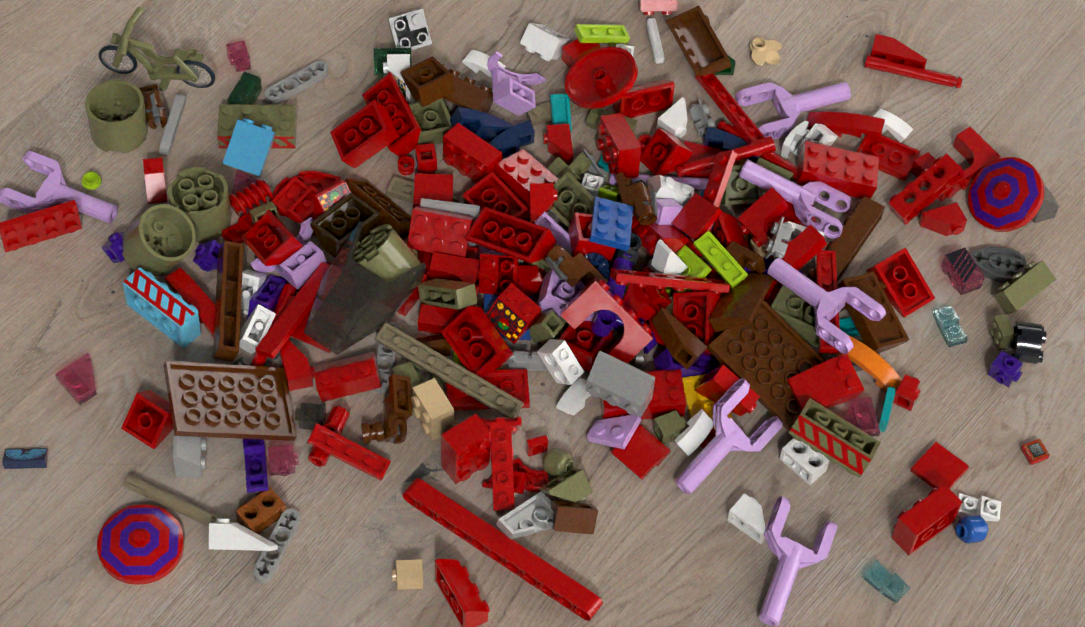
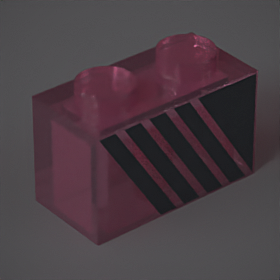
M965 247L944 255L941 264L944 274H947L953 288L957 289L960 295L981 288L985 276Z

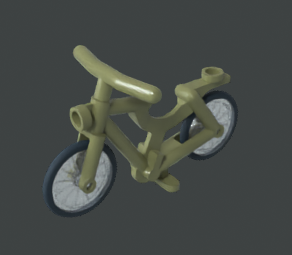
M138 7L135 10L121 36L118 33H113L111 43L114 45L104 46L98 54L99 60L106 68L121 74L135 71L138 60L148 70L147 72L151 80L162 79L159 85L161 91L167 90L170 80H182L196 88H207L215 82L214 72L210 67L202 63L204 56L199 54L196 49L182 51L177 48L174 50L172 57H163L153 51L154 45L130 38L134 25L144 12L143 7ZM137 48L142 49L146 56L155 60L154 65ZM164 64H177V67L164 66Z

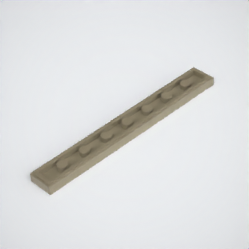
M387 322L384 323L375 337V341L506 418H516L524 405L520 400Z

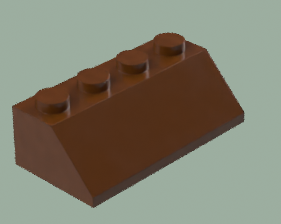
M450 68L448 71L452 74L455 92L443 98L461 108H469L488 114L493 103L492 88L484 84L479 86L475 83V79L468 76L464 78L459 75V71Z
M345 179L350 191L380 213L379 226L389 224L402 240L409 236L412 217L368 180Z

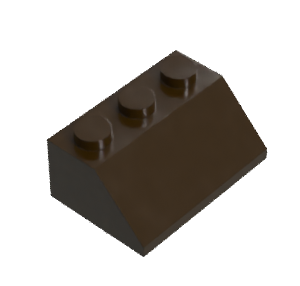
M351 192L312 221L310 226L322 248L334 258L340 260L358 240L361 242L365 237L371 235L370 231L379 226L380 213Z

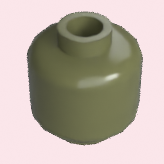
M557 448L551 449L542 458L544 471L555 477H559L574 467L571 454Z

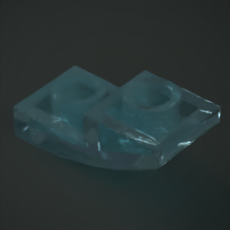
M952 306L933 310L936 324L948 347L967 343L968 336L959 325L960 318Z
M878 560L861 575L874 589L895 603L910 590V587L896 573L892 575Z

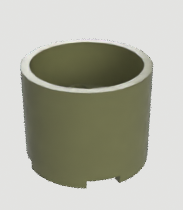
M109 80L98 84L88 93L85 100V108L91 138L98 148L105 152L122 151L127 153L137 149L144 143L148 132V122L144 98L137 86L124 80Z
M192 167L178 173V177L168 187L170 205L182 210L190 218L195 228V242H208L219 238L222 230L228 228L231 223L229 193L225 178L221 174L218 175L213 171L207 170V167Z
M167 204L152 206L125 230L122 236L124 251L122 254L133 270L136 271L140 267L144 271L152 273L153 276H162L191 253L196 241L195 228L190 218L177 207Z
M389 224L372 229L370 231L371 235L365 237L361 242L359 240L355 242L344 257L346 267L376 301L387 299L402 290L416 276L421 266L420 260Z

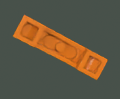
M849 336L853 343V348L847 353L850 360L877 380L875 385L884 392H887L888 387L895 388L896 390L902 382L896 371L871 348Z

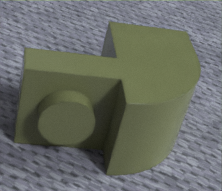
M581 152L570 165L560 157H557L547 169L558 179L568 171L581 184L583 179L580 175L589 169L592 161Z
M553 310L543 312L531 326L530 336L534 343L540 342L543 346L549 339L558 340L561 337L559 331L565 324Z

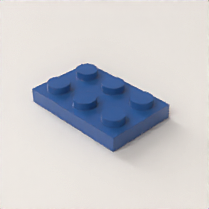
M595 196L589 241L628 251L631 239L633 206Z

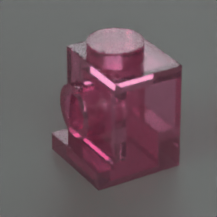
M239 41L226 44L227 57L230 65H234L236 72L251 69L250 56L245 42Z

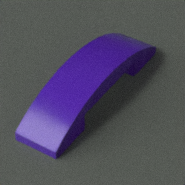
M243 439L247 493L269 490L264 440Z

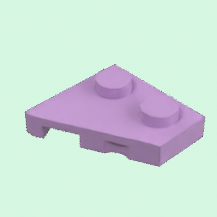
M627 415L597 420L587 434V439L589 442L625 449L641 422V418L636 415Z

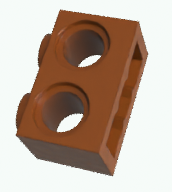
M271 487L268 488L269 490L258 492L255 498L249 502L242 503L236 510L239 524L257 534L277 522L281 514L286 510V504ZM266 504H273L269 507L264 506ZM249 516H256L252 519L247 518Z

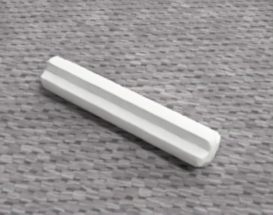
M648 18L646 26L654 61L656 64H662L665 57L655 18Z

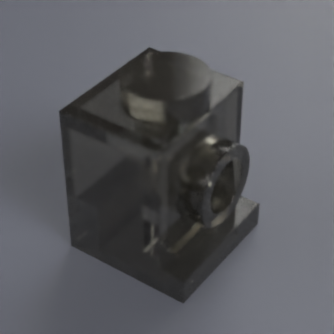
M301 403L300 408H296L295 420L298 421L299 429L313 430L316 423L321 426L325 424L326 403Z

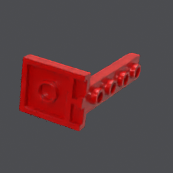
M521 417L480 418L491 431L493 511L515 509L512 435L520 430L522 419Z

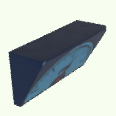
M48 448L5 449L2 459L4 469L47 468Z

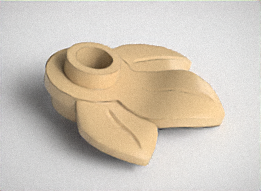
M754 38L750 43L753 62L758 66H763L765 62L770 65L779 64L781 59L777 51L782 48V44L772 39Z

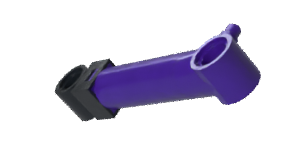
M631 233L628 251L617 249L611 264L613 269L632 270L639 254L637 251L642 244L641 238L637 234ZM609 274L607 284L610 288L608 290L613 295L617 294L623 299L627 285L616 284V281ZM598 310L591 324V329L597 336L606 337L611 332L615 323L623 327L624 324L616 313L610 310Z

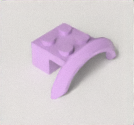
M497 51L493 53L487 62L488 70L492 74L493 102L518 116L536 108L535 91L526 86L546 82V79L537 73L518 74L508 71L498 63V60L502 58V54Z
M310 217L301 223V229L296 237L303 245L300 250L280 265L265 266L261 260L256 258L251 263L253 269L262 273L276 270L297 290L300 289L321 262L327 264L323 251L311 241L308 242L313 232L310 226L313 218Z

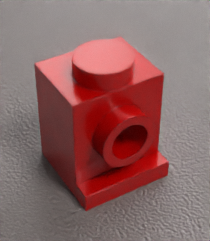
M434 143L415 145V160L418 173L432 174L434 171H437V156Z
M905 374L895 393L893 403L912 411L914 403L921 392L918 389L920 385L919 379Z

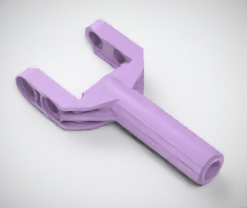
M769 82L740 90L735 98L738 104L743 106L773 99V104L781 120L764 124L758 129L765 138L771 136L774 140L790 134L799 113L849 100L851 98V91L848 84L842 82L792 96L783 87Z
M32 151L25 153L22 157L23 162L30 169L48 175L35 194L36 198L10 188L0 189V202L27 214L52 207L56 203L62 204L75 200L78 212L106 223H112L117 215L116 205L67 187L58 161Z
M748 159L745 161L739 177L766 191L773 187L786 201L793 204L795 214L803 225L808 227L811 224L816 230L825 232L824 235L829 238H838L841 235L843 229L841 222L814 208L812 205L816 201L836 212H846L851 204V199L848 195L823 182H809L801 187ZM825 191L829 193L830 197L823 198L820 196V192ZM843 200L847 205L841 207L837 204V201ZM817 216L821 219V222L814 223L811 217ZM830 225H835L838 227L839 230L837 232H832L831 230H829L828 227Z
M781 258L775 259L768 269L770 276L814 307L816 335L843 354H847L853 348V343L849 335L829 321L845 306V303H848L872 321H880L886 315L882 305L857 287H842L827 292Z
M744 378L736 381L713 406V423L716 429V436L675 480L678 488L684 493L690 495L730 451H761L781 429L783 423L775 416L764 421L748 438L730 417H727L749 391L750 384Z
M780 496L775 502L764 532V537L770 550L779 560L759 614V620L770 626H778L798 569L826 559L837 530V524L828 520L819 530L812 550L785 536L781 537L780 535L791 507L790 500L783 496Z

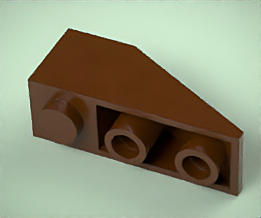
M663 307L651 320L671 356L687 370L698 361L708 348Z

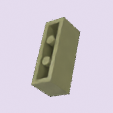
M1043 260L1037 263L1034 261L1030 262L1024 267V272L1020 271L1011 277L1012 281L1010 283L1005 282L998 287L999 291L993 296L1006 315L1019 310L1056 280Z
M435 278L418 284L421 304L458 310L477 304V293L473 283Z

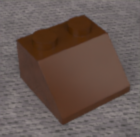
M433 56L400 72L413 99L422 107L455 92L451 72Z

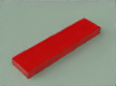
M317 423L306 442L380 481L383 479L391 463L390 460Z

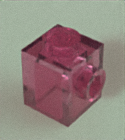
M293 445L267 447L270 476H287L296 473L295 465H299L298 452L293 453Z

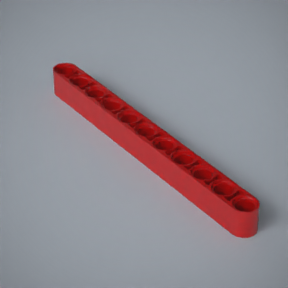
M415 478L402 493L407 503L582 619L590 621L603 605V601L595 593L513 539H510L507 535L423 480Z

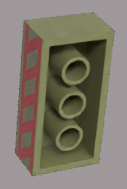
M219 104L217 128L219 149H228L237 119L242 121L243 118L254 121L253 125L261 127L264 124L273 128L272 131L276 135L271 149H296V105Z
M811 398L788 432L797 441L804 442L813 451L823 454L832 463L839 464L848 473L859 478L873 459L881 443Z

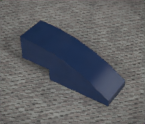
M457 107L450 119L452 127L460 123L481 139H494L505 130L513 127L512 124L500 118L469 108Z
M528 120L505 130L489 142V144L502 152V159L517 153L520 147L534 143L535 131Z
M707 127L704 141L705 146L728 151L748 145L746 141L733 134ZM752 156L747 159L756 163L760 156Z

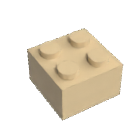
M435 378L413 387L411 401L414 418L420 420L423 433L425 435L428 434L431 440L441 437L454 422V408Z

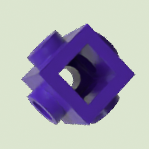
M114 232L108 237L109 241L101 247L113 263L125 260L122 254L124 252L122 238L124 232Z
M215 240L200 244L195 250L196 254L193 262L206 272L217 269L218 251L222 245Z
M1001 351L992 363L988 375L998 383L1004 384L1009 388L1013 381L1017 383L1023 373L1020 371L1023 363L1017 358Z

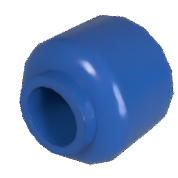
M980 515L960 518L955 528L957 537L968 544L985 540L989 529L988 524Z

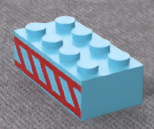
M139 267L122 282L126 304L180 347L185 349L201 335L199 312L196 307L191 304L188 305L179 294H174L170 291L165 283L157 281L152 273L144 271Z

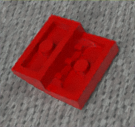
M295 176L274 197L272 202L277 207V211L301 224L313 213L314 196L320 193V191L312 185L308 187Z
M639 425L626 448L620 449L615 447L611 454L643 480L655 466L658 467L670 454L671 450L642 425Z

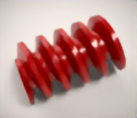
M259 179L256 180V185L251 183L249 188H242V192L236 191L235 195H229V201L233 210L239 216L240 211L244 215L247 214L246 208L252 210L253 204L259 207L260 200L266 204L267 196L271 200L274 197L268 184L264 180Z

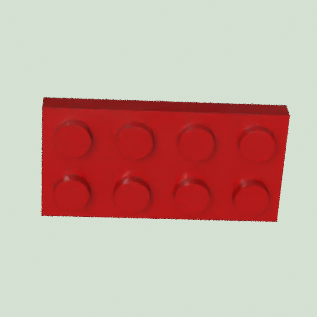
M72 200L0 222V237L5 253L82 229L76 202Z
M527 369L493 370L480 377L523 402L522 408H530ZM446 383L447 399L454 408V411L490 409Z

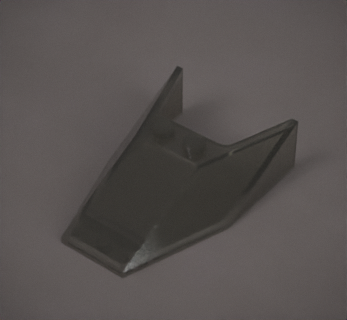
M359 221L324 274L304 329V334L336 355L381 328L385 322L389 323L421 283L426 264L422 262L395 280L386 282L355 262L352 256L357 242L361 239L363 226L361 221Z

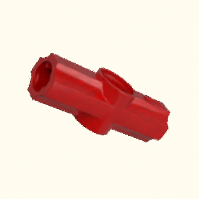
M340 406L333 407L326 423L322 426L341 435L350 417V412ZM313 447L308 460L315 466H326L330 455Z

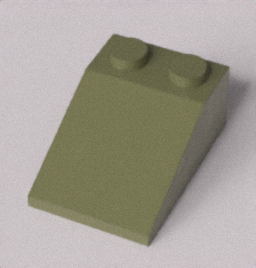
M567 171L554 184V189H557L558 200L554 201V206L551 210L569 228L575 212L592 214L595 198Z
M783 285L771 308L805 342L819 348V336L816 335L814 323V307Z

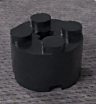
M1016 321L1017 326H1014L1013 329L1015 335L1011 343V348L1015 349V354H1011V356L1023 363H1042L1044 353L1041 351L1042 343L1045 344L1046 342L1044 326L1036 323Z

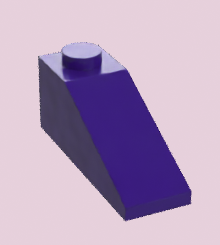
M269 275L251 297L247 319L258 304L273 312L285 284L289 282L285 278Z
M668 349L664 350L654 359L656 371L681 369L682 377L708 374L719 367L718 360L714 356L702 354L698 361L687 370L671 356Z

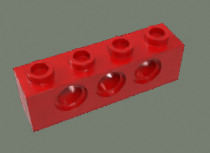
M947 153L943 157H938L929 169H924L916 180L907 183L904 190L891 197L888 202L890 210L904 225H907L964 177L963 169ZM937 174H944L941 178L935 177ZM923 186H929L927 190H921ZM909 198L915 199L911 203L906 202V200Z

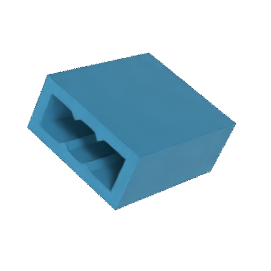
M243 118L241 121L237 119L222 164L261 177L276 133L272 131V127L262 124L261 127L253 125L254 121Z

